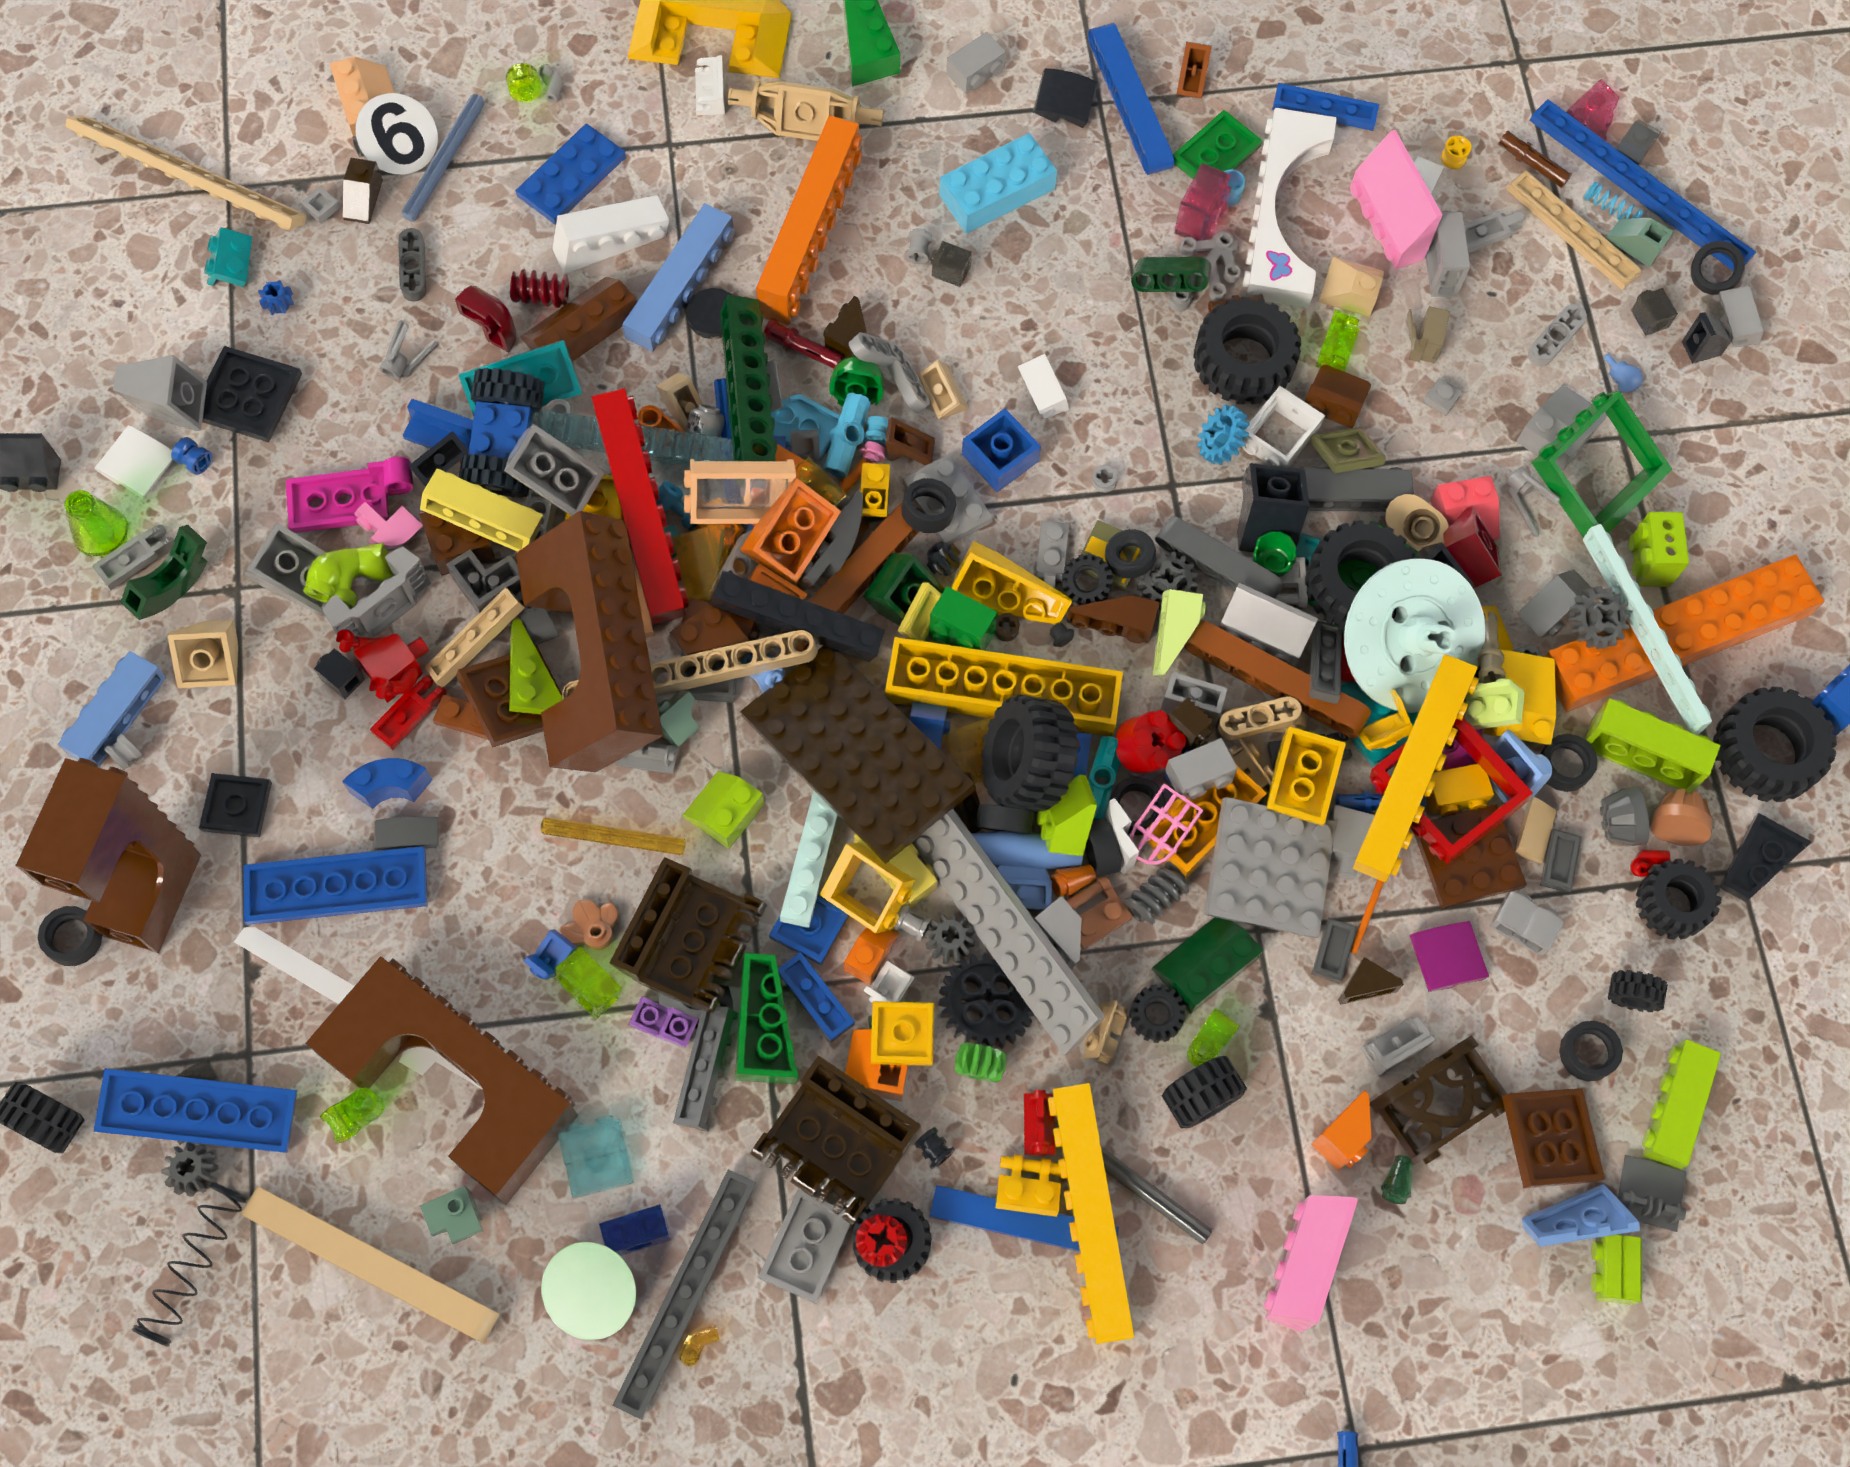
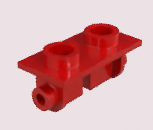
M1034 1090V1093H1024V1155H1055L1053 1134L1055 1116H1050L1048 1098L1053 1097V1093H1046V1090Z

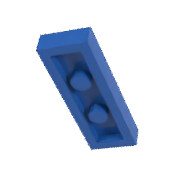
M801 952L778 968L780 978L830 1042H833L855 1025V1021Z

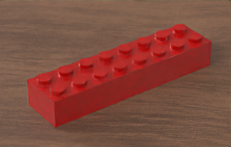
M623 388L591 396L652 625L682 618L685 614V609L688 607V597L685 587L678 586V581H682L677 559L671 560L670 555L674 554V546L670 532L664 533L663 530L664 527H667L663 505H656V501L660 500L655 477L649 478L648 475L652 473V465L648 450L642 451L641 447L645 446L641 424L634 423V420H638L633 395L627 397L626 390Z

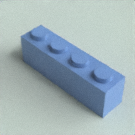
M129 651L125 657L117 662L111 676L100 684L97 694L91 702L81 709L75 723L64 731L58 745L71 757L77 760L79 758L91 760L98 764L99 768L108 756L104 748L117 742V737L121 733L124 735L164 682L166 676L156 665Z

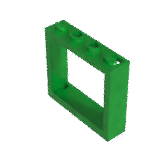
M1620 391L1606 394L1601 392L1591 400L1592 404L1587 409L1577 413L1574 416L1575 421L1570 426L1561 429L1556 434L1557 438L1552 443L1541 448L1538 452L1539 456L1532 462V465L1548 488L1560 498L1559 504L1583 538L1591 527L1599 524L1602 525L1605 532L1609 533L1672 470ZM1605 412L1643 467V470L1594 517L1555 460Z

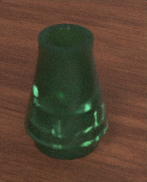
M1403 1155L1395 1156L1394 1163L1381 1185L1382 1197L1385 1200L1394 1204H1405L1407 1199L1411 1197L1413 1166L1410 1161L1411 1158Z

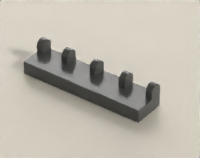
M717 1006L714 1013L701 1012L673 1123L678 1126L709 1132L710 1125L706 1124L711 1105H716L717 1098L713 1097L718 1075H723L724 1073L721 1063L725 1047L731 1046L732 1039L728 1037L732 1020H737L739 1014L729 1007Z

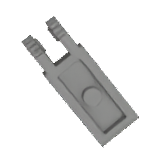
M158 524L143 534L139 533L93 564L92 567L109 589L112 590L158 559V556H164L169 553L174 539L172 537H165L162 541H159L167 531L163 525Z

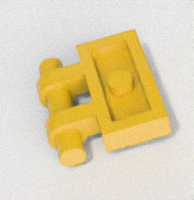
M1014 1154L1013 1157L1001 1155L1000 1168L1011 1169V1176L999 1174L995 1208L1057 1217L1061 1183L1049 1181V1175L1061 1176L1059 1163H1053L1051 1159L1041 1158V1161L1024 1159L1023 1155ZM1021 1171L1039 1173L1038 1180L1022 1178Z

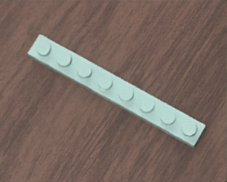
M1601 524L1591 527L1583 538L1584 544L1608 587L1613 588V595L1620 593L1622 596L1619 602L1621 604H1628L1624 609V613L1631 614V617L1627 621L1688 730L1693 734L1702 732L1712 722L1709 709L1705 704H1702L1696 693L1695 684L1686 676L1679 656L1672 651L1668 644L1666 633L1659 628L1654 619L1652 608L1645 603L1641 596L1638 583L1632 580L1627 571L1625 560L1615 550L1612 537L1608 532H1605Z

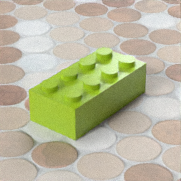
M1610 698L1592 718L1584 738L1594 748L1596 755L1675 789H1686V793H1692L1710 776L1721 746L1712 742L1706 736L1695 735L1684 730L1678 724L1667 723L1657 719L1650 712H1641L1629 707L1624 701Z

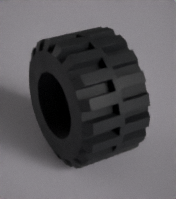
M1683 859L1664 862L1646 876L1640 883L1641 887L1637 889L1636 896L1640 898L1636 901V908L1642 909L1638 913L1640 918H1646L1648 921L1646 926L1649 929L1652 927L1657 929L1655 934L1663 936L1666 933L1667 938L1673 940L1678 936L1680 940L1687 939L1690 935L1694 936L1709 925L1719 913L1720 909L1717 906L1721 904L1722 897L1717 896V893L1721 891L1719 885H1714L1712 882L1715 880V877L1712 874L1708 876L1705 873L1706 868L1704 866L1695 867V861L1688 860L1685 864ZM1666 887L1677 888L1687 896L1690 902V912L1680 911L1670 904L1666 896Z
M1219 1056L1197 1066L1175 1080L1164 1090L1161 1096L1180 1128L1183 1129L1196 1126L1221 1112L1240 1099L1247 1090V1087L1227 1056Z
M14 1081L0 1102V1124L54 1153L63 1154L85 1121L80 1113L23 1082Z
M887 1198L881 1199L880 1203L869 1205L868 1209L865 1212L862 1211L859 1215V1220L855 1223L853 1229V1251L859 1266L870 1277L874 1276L881 1282L886 1280L890 1281V1283H897L898 1280L906 1281L910 1279V1276L917 1274L926 1263L931 1249L932 1235L930 1233V1225L928 1220H925L923 1217V1212L920 1209H915L913 1204L908 1201L906 1203L901 1202L899 1198H894V1201H887ZM877 1214L895 1218L907 1229L911 1238V1244L906 1254L897 1262L885 1267L873 1266L867 1263L860 1256L856 1247L857 1230L865 1219Z

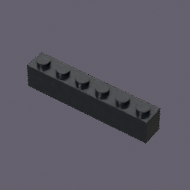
M723 570L716 577L708 601V605L786 633L797 630L807 631L812 635L816 644L866 662H870L877 657L885 629Z

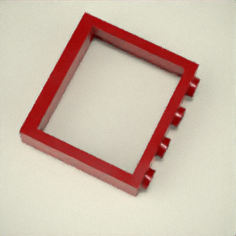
M1464 717L1462 720L1456 718L1453 728L1458 729L1455 739L1510 800L1453 845L1424 813H1422L1418 824L1412 821L1411 831L1418 838L1423 837L1430 845L1429 850L1433 856L1437 855L1447 865L1525 805L1533 794ZM1406 743L1372 768L1369 778L1376 787L1375 791L1377 793H1385L1391 779L1387 771L1398 763Z

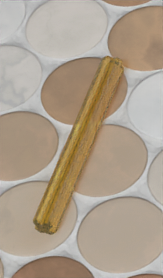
M548 817L543 818L541 822V833L545 835L683 855L686 847L685 839Z

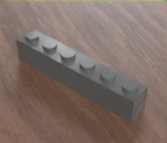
M1315 466L1305 469L1310 505L1308 511L1386 512L1388 505L1396 497L1404 494L1414 495L1412 470H1403L1399 467L1390 469L1369 467L1334 474L1331 469H1320ZM1246 468L1242 479L1243 495L1245 490L1248 468Z

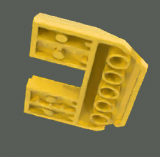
M640 0L628 59L679 65L687 25L692 24L736 30L728 65L729 72L780 78L792 13L781 0Z

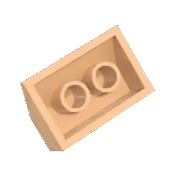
M354 56L329 64L353 136H356V121L363 106L374 97L394 93L385 65Z

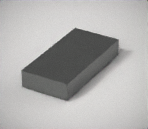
M1556 829L1551 830L1540 886L1566 893L1572 891L1582 836Z
M1328 917L1311 975L1338 984L1342 982L1356 933V926Z

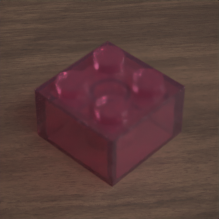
M1201 163L1180 203L1174 234L1183 238L1192 237L1196 241L1206 240L1207 236L1212 238L1218 225L1216 221L1218 217H1223L1228 206L1226 201L1232 190V187L1228 186L1230 174Z

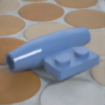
M1012 831L971 833L992 863L998 866L997 870L1027 910L1044 911L1051 905L1052 881L1046 869L1076 867L1082 864L1083 856L1048 852L1046 840H1042L1039 833L1024 834Z

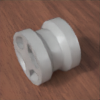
M122 733L117 737V742L104 748L107 754L123 770L129 767V762L132 759H138L142 756L140 751Z

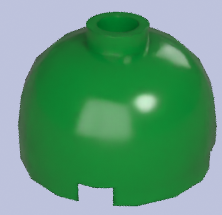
M856 356L847 357L838 363L832 372L829 383L831 397L834 395L838 399L837 404L843 407L846 396L849 393L861 394L869 398L870 405L875 403L876 406L883 397V374L878 365L872 362L862 361Z

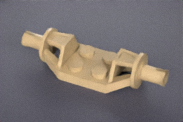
M756 81L752 91L729 88L728 98H730L728 99V105L750 107L752 118L758 119L770 131L779 136L818 141L829 115L838 118H850L851 122L858 124L863 123L880 127L883 124L884 109L861 107L860 96L855 95V97H851L832 88L784 81L765 84ZM760 106L774 109V116L761 110Z

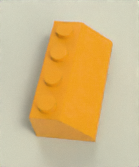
M1238 766L1234 779H1232L1233 781L1229 785L1217 789L1216 786L1206 790L1203 796L1194 800H1190L1189 797L1186 798L1204 811L1178 847L1177 852L1167 860L1181 871L1185 879L1193 874L1214 853L1222 798L1228 797L1262 805L1267 793ZM1178 798L1166 813L1175 818V816L1180 814L1186 802L1180 801ZM1190 806L1180 820V823L1188 827L1199 811ZM1164 817V820L1161 819L1152 834L1159 839L1160 837L1163 838L1173 823ZM1179 827L1175 828L1165 843L1174 848L1185 831ZM1151 838L1148 841L1154 851L1158 843ZM1163 848V850L1160 849L1156 856L1161 860L1170 852Z

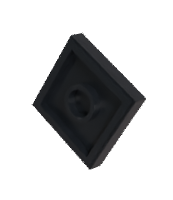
M211 773L199 829L202 832L260 838L272 785L271 780Z

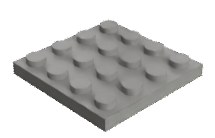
M1228 797L1222 798L1204 915L1296 935L1319 938L1336 821L1326 819L1325 825L1321 826L1266 809L1267 806Z

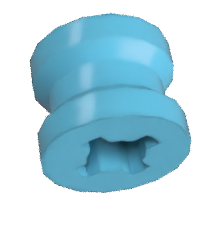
M882 416L868 417L865 422L867 431L865 432L863 443L872 441L886 448L885 441L889 419Z

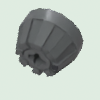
M1639 787L1623 788L1601 799L1600 815L1603 816L1601 825L1602 830H1606V840L1630 846L1646 845L1649 840V819L1641 789Z

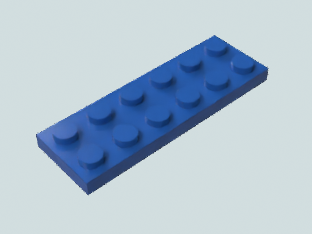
M424 846L243 865L244 923L246 925L428 906L426 850Z
M104 1068L93 1132L287 1153L298 1090Z

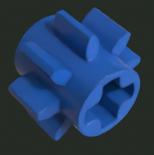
M281 280L266 282L263 290H258L261 297L259 303L262 309L268 308L271 315L275 313L285 314L289 306L294 305L290 286L284 287Z

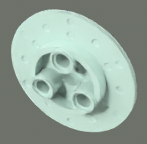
M1414 558L1394 562L1370 577L1361 587L1351 604L1344 632L1345 654L1350 671L1360 688L1375 702L1389 709L1397 710L1390 693L1394 689L1400 696L1406 712H1419L1444 654L1478 667V654L1485 643V620L1480 601L1474 589L1455 569L1430 559ZM1396 609V617L1393 620L1392 612ZM1404 657V665L1401 668L1400 663L1402 658Z

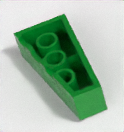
M843 0L852 87L899 74L900 51L878 0Z
M745 953L741 972L734 1081L795 1085L799 1076L787 1023V1013L782 997L776 956Z

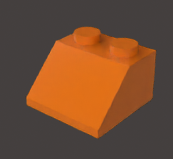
M1364 1090L1311 1144L1337 1171L1344 1165L1350 1169L1369 1151L1365 1147L1371 1140L1369 1094Z

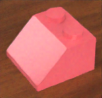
M1491 476L1437 485L1430 499L1431 505L1446 518L1449 527L1468 507L1473 505L1494 540L1499 539V498Z

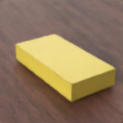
M922 583L897 631L907 639L925 641L929 633L930 613L942 594L929 583Z

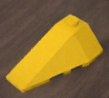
M975 541L971 543L951 585L952 589L997 611L998 616L1003 613H1011L1015 616L1024 617L1026 620L1050 624L1061 623L1072 603V599L1000 553Z

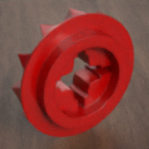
M877 1214L865 1219L857 1230L856 1247L858 1253L863 1260L873 1266L885 1267L897 1262L906 1249L907 1236L902 1224L892 1216ZM886 1227V1239L894 1244V1246L883 1244L878 1253H875L876 1241L868 1235H880Z

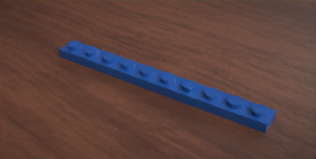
M1549 99L1532 114L1529 121L1698 246L1702 247L1713 241L1732 243L1741 251L1745 265L1756 254V251ZM1723 253L1711 254L1734 271V264L1729 256Z

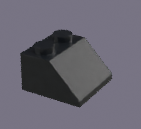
M0 433V489L7 492H16L18 490H32L36 492L57 490L61 459L42 433Z

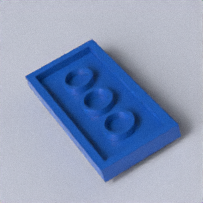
M586 123L515 190L516 195L556 225L557 216L568 214L626 158V153L622 148Z

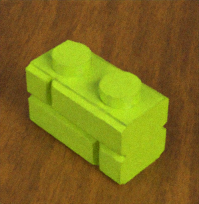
M1617 1234L1597 1237L1591 1246V1257L1593 1260H1596V1273H1593L1591 1277V1289L1593 1292H1596V1300L1628 1305L1642 1302V1238Z

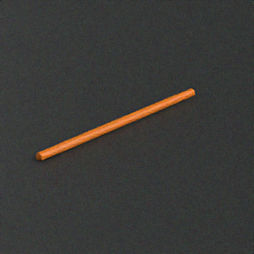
M1378 879L1351 947L1352 954L1358 952L1384 882Z

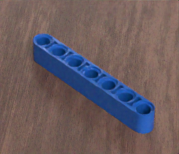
M1115 23L1089 29L1088 40L1091 50L1145 173L1150 175L1173 168L1174 158L1171 148Z

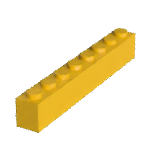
M1444 654L1352 869L1385 883L1390 874L1393 876L1397 875L1402 863V859L1397 858L1400 849H1408L1414 834L1409 832L1412 821L1417 824L1419 823L1425 807L1420 805L1423 795L1430 797L1436 781L1431 779L1434 769L1439 772L1441 771L1447 755L1442 753L1445 744L1452 745L1458 729L1453 728L1456 718L1459 720L1463 719L1469 705L1463 702L1467 693L1473 695L1479 678L1474 677L1477 666Z
M1090 1083L1053 1089V1097L1048 1098L1050 1116L1057 1115L1059 1128H1054L1053 1134L1056 1147H1062L1064 1159L1058 1160L1061 1179H1068L1069 1190L1064 1191L1066 1209H1073L1075 1222L1069 1223L1072 1242L1078 1241L1080 1254L1074 1255L1077 1273H1084L1086 1286L1080 1287L1083 1306L1089 1305L1091 1318L1085 1319L1088 1338H1095L1096 1344L1134 1338Z

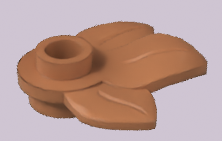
M579 900L573 908L574 921L561 926L560 931L574 945L586 944L595 950L605 949L612 941V927L618 920V910L612 901L605 903L599 908L591 900Z

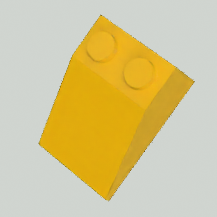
M1499 649L1504 654L1502 668L1505 671V679L1512 680L1525 691L1522 723L1485 728L1483 734L1501 737L1505 731L1510 730L1521 741L1551 745L1556 720L1555 659Z
M1289 726L1283 735L1266 809L1324 826L1346 743Z

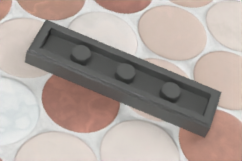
M1317 620L1312 631L1309 697L1337 704L1341 691L1343 631L1339 630L1337 625H1330Z

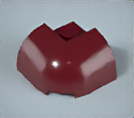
M470 285L455 298L459 313L482 326L486 341L509 353L516 341V329L509 309L498 298L477 286Z

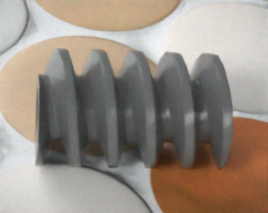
M1169 861L1165 863V868L1161 867L1156 871L1157 876L1151 875L1148 878V883L1140 885V891L1134 890L1131 898H1126L1123 901L1132 916L1140 922L1147 921L1153 925L1155 923L1152 916L1153 913L1162 917L1164 915L1161 909L1162 905L1169 910L1172 908L1169 900L1170 897L1179 902L1181 898L1177 892L1178 890L1184 894L1189 893L1183 874Z

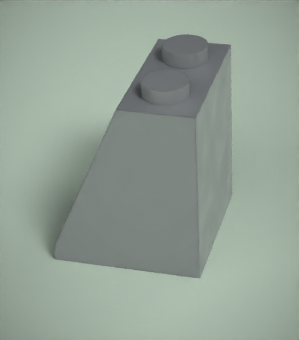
M171 355L116 366L113 382L114 392L149 417L190 430L201 431L207 381L177 357Z

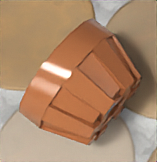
M1677 789L1676 793L1671 791L1665 793L1651 817L1650 828L1652 833L1658 839L1679 846H1695L1705 843L1709 840L1713 828L1707 800L1702 799V795L1695 791L1692 794L1686 793V789Z

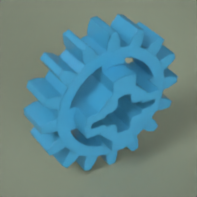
M1224 405L1222 410L1216 408L1214 416L1208 415V423L1201 425L1203 430L1202 433L1198 434V437L1202 440L1197 444V447L1201 449L1199 455L1212 464L1222 465L1224 461L1231 462V455H1239V446L1244 447V438L1249 436V433L1245 431L1250 425L1249 422L1245 421L1248 416L1234 406Z

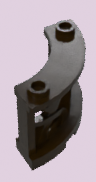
M1472 1035L1416 1071L1419 1075L1418 1078L1412 1074L1370 1102L1374 1112H1379L1407 1152L1413 1165L1421 1160L1427 1165L1441 1155L1438 1151L1439 1148L1491 1113L1496 1118L1505 1112L1502 1096L1507 1093L1475 1048L1479 1044ZM1452 1069L1455 1072L1454 1078L1461 1075L1462 1080L1449 1079L1447 1070ZM1433 1076L1440 1084L1451 1088L1463 1086V1103L1458 1116H1443L1426 1112L1434 1097L1433 1085L1429 1078ZM1478 1082L1481 1087L1474 1089V1083ZM1415 1091H1421L1425 1095V1100L1420 1108L1415 1107L1421 1101L1414 1098L1413 1093ZM1486 1093L1492 1102H1485L1481 1094ZM1389 1105L1409 1118L1404 1125L1401 1124ZM1474 1106L1480 1110H1483L1481 1113L1470 1119ZM1416 1121L1423 1123L1417 1130V1138L1423 1132H1428L1431 1135L1430 1142L1420 1149L1407 1132ZM1441 1127L1457 1128L1442 1138Z

